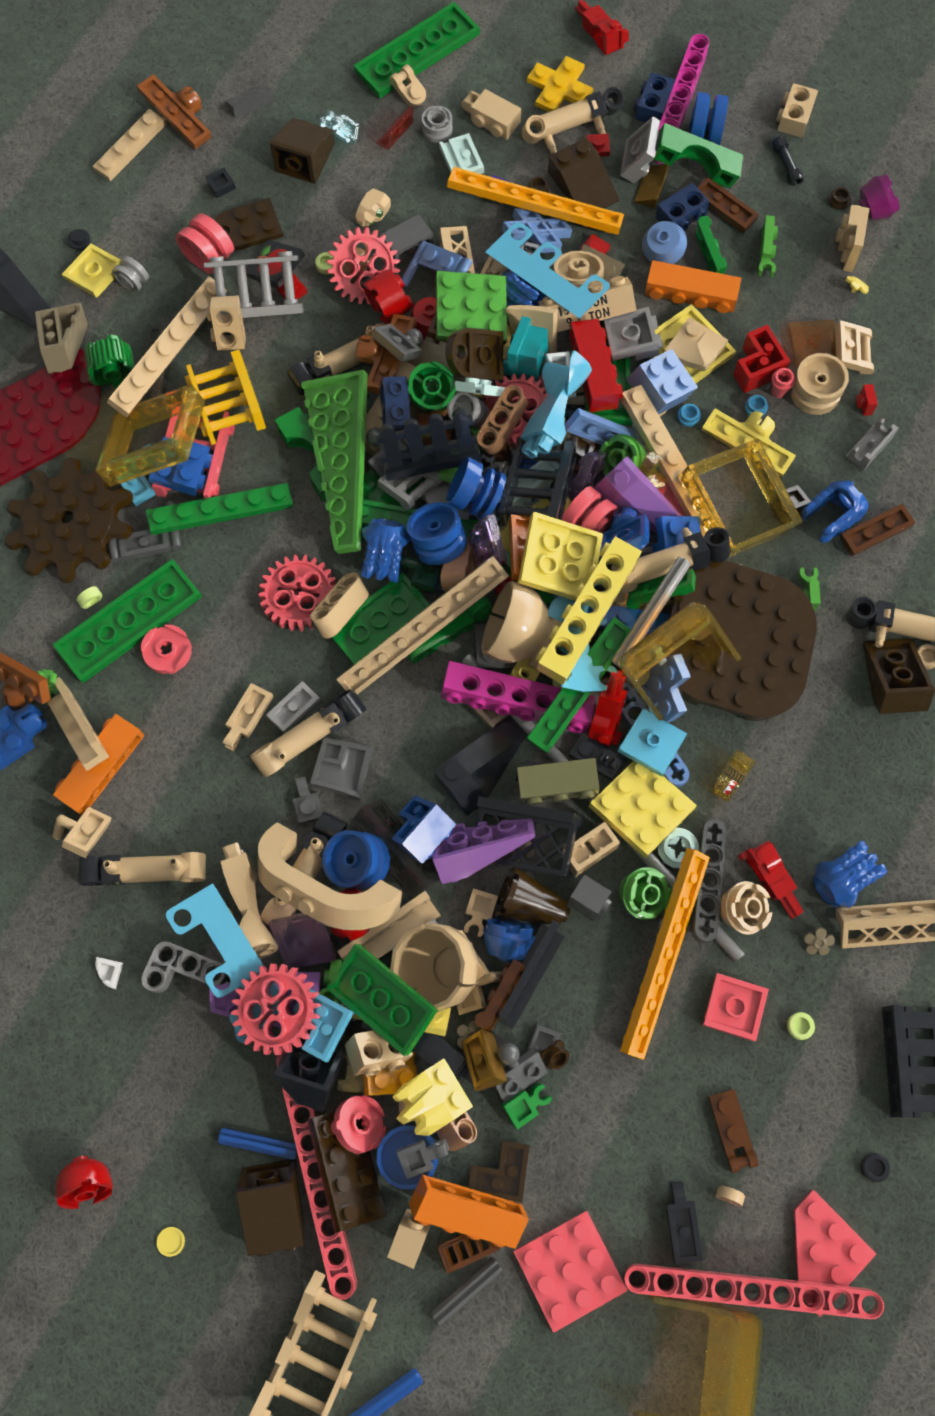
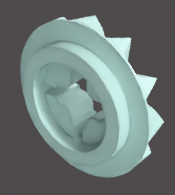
M675 828L658 846V855H660L663 863L671 866L673 869L680 868L685 852H681L675 858V850L668 846H675L679 838L682 843L681 847L685 850L686 848H691L699 851L696 837L690 831L683 828Z

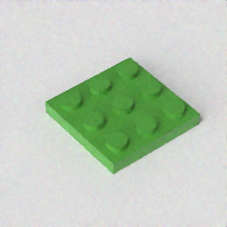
M437 271L436 340L447 341L452 332L457 329L475 328L503 331V344L505 345L507 342L506 276Z

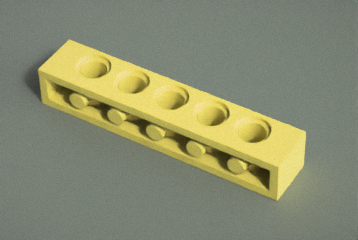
M616 536L611 544L605 543L599 554L602 559L599 564L593 563L587 573V576L590 577L586 585L581 583L574 595L577 598L573 606L568 604L561 618L565 619L560 627L556 625L549 636V639L552 640L548 648L543 646L536 658L539 661L538 671L563 685L565 684L641 555V550ZM614 564L618 570L610 571L606 565ZM600 584L605 587L606 591L598 592L593 586ZM588 605L592 607L593 612L585 613L582 611L581 606ZM576 626L581 630V633L572 634L568 628ZM564 647L567 649L568 654L560 656L556 653L555 649Z

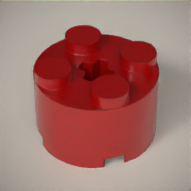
M391 269L385 270L363 283V286L366 287L364 289L372 308L375 312H381L382 316L379 318L386 325L391 323L394 314L404 315L414 307L409 295H405L402 290L404 283L398 274L394 275Z

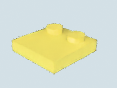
M90 243L62 273V276L71 284L97 298L115 279L112 270L116 265H120V259Z

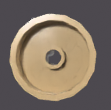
M571 251L562 254L555 261L553 271L579 288L592 275H598L603 279L604 265L598 256L590 252ZM592 281L589 283V285L600 281Z
M816 353L806 357L800 363L795 375V383L790 389V396L794 404L801 411L812 415H822L832 411L838 405L849 381L848 371L844 363L837 357L827 353Z

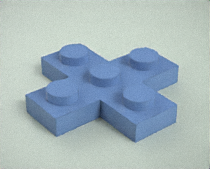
M514 208L513 218L516 221L503 222L502 231L505 233L514 223L521 222L533 232L527 241H532L533 244L540 246L545 242H550L560 250L562 246L560 239L570 238L572 229L566 221L559 218L543 219L537 212ZM515 228L511 232V236L515 240H521L526 235V231L523 228ZM544 248L540 253L549 254L555 251L552 248Z
M660 643L650 644L639 654L641 664L648 678L636 687L638 697L647 709L654 708L659 704L660 711L666 722L675 721L687 711L678 687L691 676L682 654L673 655L666 661Z

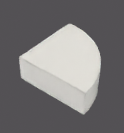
M96 957L95 967L100 979L108 987L116 989L123 963Z

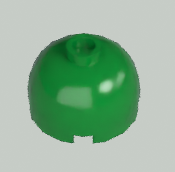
M438 362L419 364L411 372L407 381L410 401L418 409L425 412L444 408L453 399L456 391L452 372L445 365Z

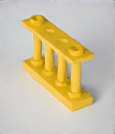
M240 350L231 352L233 362H230V365L202 374L194 375L191 364L186 365L189 375L185 376L189 390L194 389L204 421L199 424L203 436H209L212 445L216 444L213 432L246 421H249V423L254 422L257 431L266 428ZM231 374L233 376L238 375L234 381L199 391L198 384ZM237 389L238 391H244L238 397L204 406L203 400ZM244 405V407L249 406V408L245 409L246 412L209 422V415Z

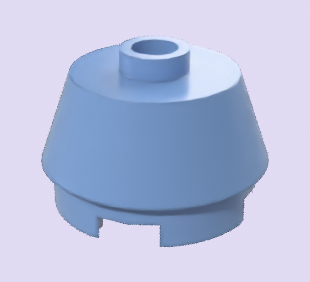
M661 221L652 225L646 231L642 240L643 253L651 263L652 260L674 264L683 256L687 247V238L684 230L676 223L670 221Z

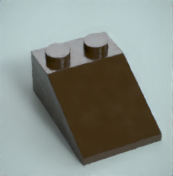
M587 137L549 156L548 173L566 198L600 208H606L620 201L598 152Z
M912 638L885 640L881 648L875 646V640L864 641L863 648L871 694L879 714L928 711L935 688Z

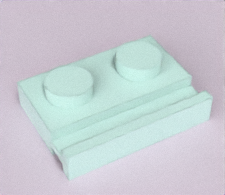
M469 133L449 139V142L446 143L439 142L441 153L450 173L453 167L478 174L484 173L483 163Z
M465 377V382L455 381L456 391L500 397L506 388L491 386L492 381Z

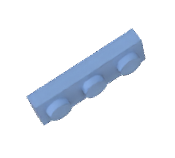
M579 408L564 424L567 432L601 445L618 434H627L635 438L633 429Z

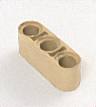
M355 572L344 575L311 613L310 618L323 638H331L339 633L367 599L369 593L359 575Z

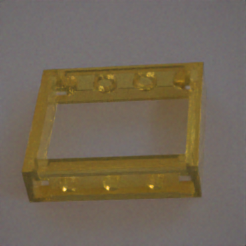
M192 384L138 403L127 418L116 411L95 471L111 487L188 461L205 404L204 398ZM178 415L170 439L127 453L134 430Z
M759 438L691 464L679 475L683 488L687 490L692 500L693 508L699 513L703 521L704 529L706 531L715 527L726 529L698 475L740 458H745L780 526L736 545L733 544L730 538L729 557L787 533L803 522Z

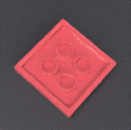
M587 1211L513 1251L553 1333L628 1291Z

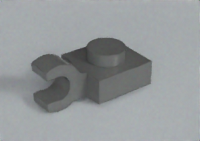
M306 777L295 779L300 797L294 798L293 802L299 824L318 820L323 813L318 793L310 794Z
M423 1139L398 1149L397 1155L406 1179L432 1170L434 1167L432 1160L448 1155L449 1147L446 1139L439 1140L426 1147Z

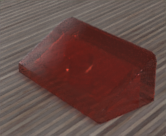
M409 106L376 142L378 145L389 150L414 122L413 107Z

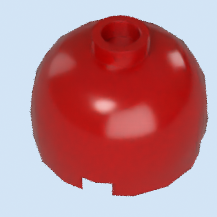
M87 1156L74 1158L71 1163L60 1171L55 1182L57 1204L64 1209H79L78 1203L94 1197L93 1204L106 1200L111 1196L113 1189L112 1179L106 1165Z

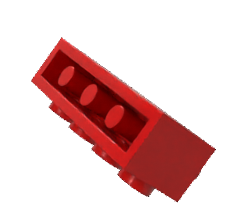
M598 318L571 322L569 340L572 351L575 350L584 357L592 368L590 375L582 384L589 412L617 409L623 392L621 384H617L616 366L611 364V349L605 343L606 332L604 327L601 328Z

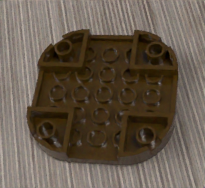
M710 561V566L694 571L696 576L694 592L670 598L672 603L663 642L660 644L666 661L673 655L682 654L691 677L680 685L678 690L682 699L693 705L700 703L744 716L743 719L749 721H763L774 718L795 705L805 689L817 631L816 615L813 606L805 593L785 578L729 561L718 563Z

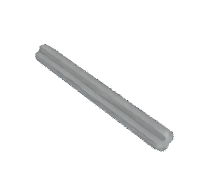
M680 556L676 559L613 656L612 662L620 668L626 666L690 567L688 560Z

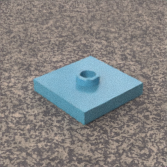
M642 709L618 752L662 777L687 733Z

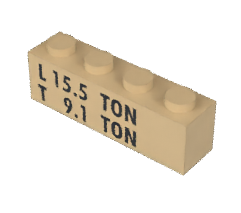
M623 276L612 278L611 282H608L610 288L580 319L548 296L544 297L542 301H538L539 306L557 309V332L570 329L571 322L597 318L601 321L637 311L632 283L628 277L624 278ZM600 282L592 283L588 286V290L591 293H599L603 289V284Z

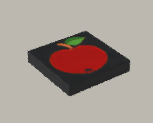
M269 239L254 259L279 257L278 252L292 251V256H298L297 261H291L293 272L305 254L302 249ZM282 262L268 263L270 285L281 288L284 284ZM249 264L246 268V276L261 282L259 264Z

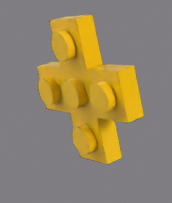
M566 56L555 71L537 62L527 77L528 83L543 89L535 101V106L551 112L558 109L564 99L575 103L592 94L593 87L577 81L584 70L585 64Z

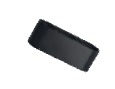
M424 1032L413 1048V1051L430 1066L445 1059L457 1081L468 1069L466 1059L436 1034Z

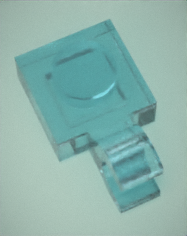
M331 110L327 111L326 118L321 116L320 126L334 129V135L349 145H354L357 142L359 124L342 113L337 116Z

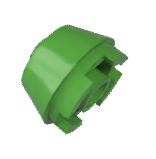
M627 434L613 436L608 442L603 443L599 451V460H602V467L605 470L603 474L605 476L609 474L627 456L642 471L647 459L644 447Z
M643 867L630 873L622 880L619 887V897L623 905L631 915L642 920L656 918L663 909L667 908L672 894V889L668 887L664 875L650 867Z

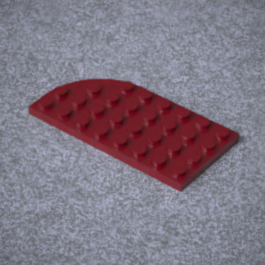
M82 348L79 349L71 369L63 372L48 373L47 368L44 367L0 390V486L70 450L86 436V432L95 422L100 409L101 387L98 385L94 386L89 381L85 353Z

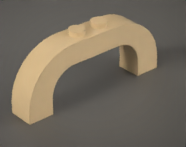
M278 822L270 827L261 837L258 845L257 863L260 882L271 894L300 910L303 914L337 929L364 930L389 921L400 911L402 891L382 880H379L365 892L343 894L330 889L287 864L285 861L296 853L297 833Z

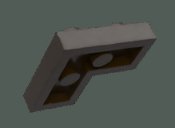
M502 1141L499 1169L471 1165L468 1188L510 1201L523 1202L530 1145Z

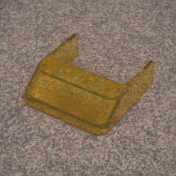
M650 1295V1300L653 1303L704 1312L709 1318L699 1416H754L763 1326L759 1317L749 1311L672 1297ZM640 1410L636 1411V1416H667Z

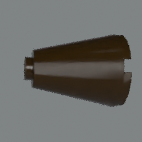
M516 867L510 869L514 874L512 877L506 876L496 903L501 906L500 911L495 910L496 917L548 925L553 920L559 924L567 921L570 908L567 907L568 902L522 870Z

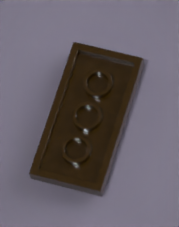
M335 1112L313 1117L307 1121L334 1231L337 1233L386 1217V1212L370 1151L354 1154L340 1144L336 1135L331 1130V1123ZM360 1118L356 1120V1126L358 1129L363 1130L364 1128L361 1125L362 1119Z

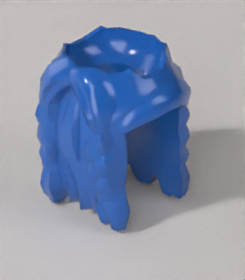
M507 269L501 275L506 276L507 307L511 305L539 306L538 301H542L547 296L510 269Z
M849 480L832 482L826 489L818 493L802 510L801 520L803 522L816 514L829 502L840 506L844 510L845 514L822 532L823 535H821L819 540L822 543H826L833 537L845 532L855 522L860 521L868 510L869 504L863 493H860L854 487V483Z
M384 518L373 519L367 526L362 528V535L367 544L361 576L369 579L372 574H375V579L379 581L387 576L390 582L394 581L397 583L402 548L410 541V537L403 524Z
M864 840L849 848L845 854L834 861L820 862L816 865L813 877L815 889L821 895L822 900L832 905V907L843 906L851 908L856 902L858 892L869 884L874 883L877 879L882 878L888 872L884 864H875L878 860L876 854L866 853L868 846Z

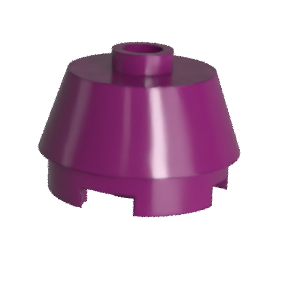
M887 174L882 176L875 175L860 189L861 200H859V204L861 207L869 208L868 217L870 220L888 219L900 210L898 197L894 196L891 188L893 184Z

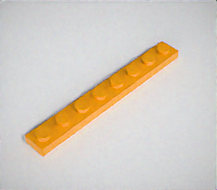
M453 167L448 179L447 188L455 189L458 192H465L480 198H487L502 204L516 206L523 210H530L545 216L559 218L563 221L602 230L606 233L618 235L624 217L622 213Z
M686 848L681 861L679 873L673 885V891L665 910L656 943L648 961V967L620 1049L623 1053L643 1060L710 858L695 849Z

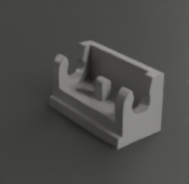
M879 419L845 457L862 470H865L892 440L898 430L897 426L893 424L886 429L883 426L885 419Z

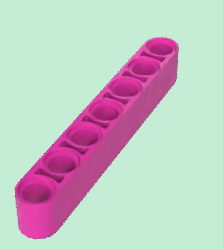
M695 34L690 39L658 131L664 123L681 129L706 60L709 47V39L706 35ZM653 159V161L657 164H664Z

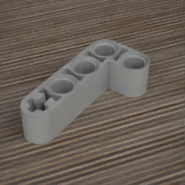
M161 942L154 948L142 974L141 981L144 988L154 993L164 992L169 987L175 972L208 985L205 981V976L213 969L221 966L222 963L170 942ZM167 949H172V958L167 962H163V952ZM195 958L197 966L193 971L188 972L186 970V963L188 960ZM160 973L162 977L161 983L156 987H152L151 978L153 975ZM221 973V977L217 981H213V985L229 983L227 982L229 976L226 973Z

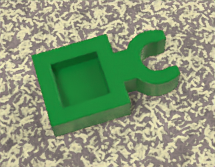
M537 1083L532 1086L530 1094L522 1090L501 1104L510 1123L516 1130L539 1115L535 1107L538 1105L545 1106L551 1102L552 1098L548 1095L539 1099L538 1094L545 1088L544 1084Z

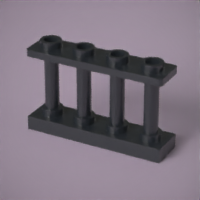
M518 438L516 447L512 448V464L507 466V482L501 496L502 500L496 506V517L500 518L502 527L507 526L511 514L530 517L533 512H537L562 520L577 460L575 441H565L564 449L559 452H549L545 455L538 453L537 457L532 459L521 451L525 443L524 440ZM524 460L558 462L559 469H555V471L524 469L522 467ZM519 478L551 480L555 483L554 488L551 487L550 490L517 487ZM514 497L548 499L550 502L549 507H545V509L512 506Z

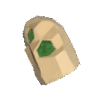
M374 188L368 191L357 209L356 222L364 227L381 221L391 207L390 198L384 192Z

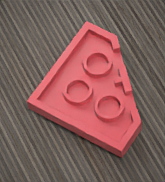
M811 1190L793 1210L797 1281L849 1286L876 1255L814 1190ZM809 1289L804 1292L802 1298L807 1305H811L816 1301L817 1295L815 1290ZM841 1292L833 1296L832 1304L841 1295Z

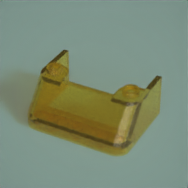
M699 602L687 605L625 652L620 659V667L624 676H626V681L644 706L659 721L663 716L641 686L648 681L650 669L690 638L702 640L709 634H712L722 651L736 661L742 659L710 610Z

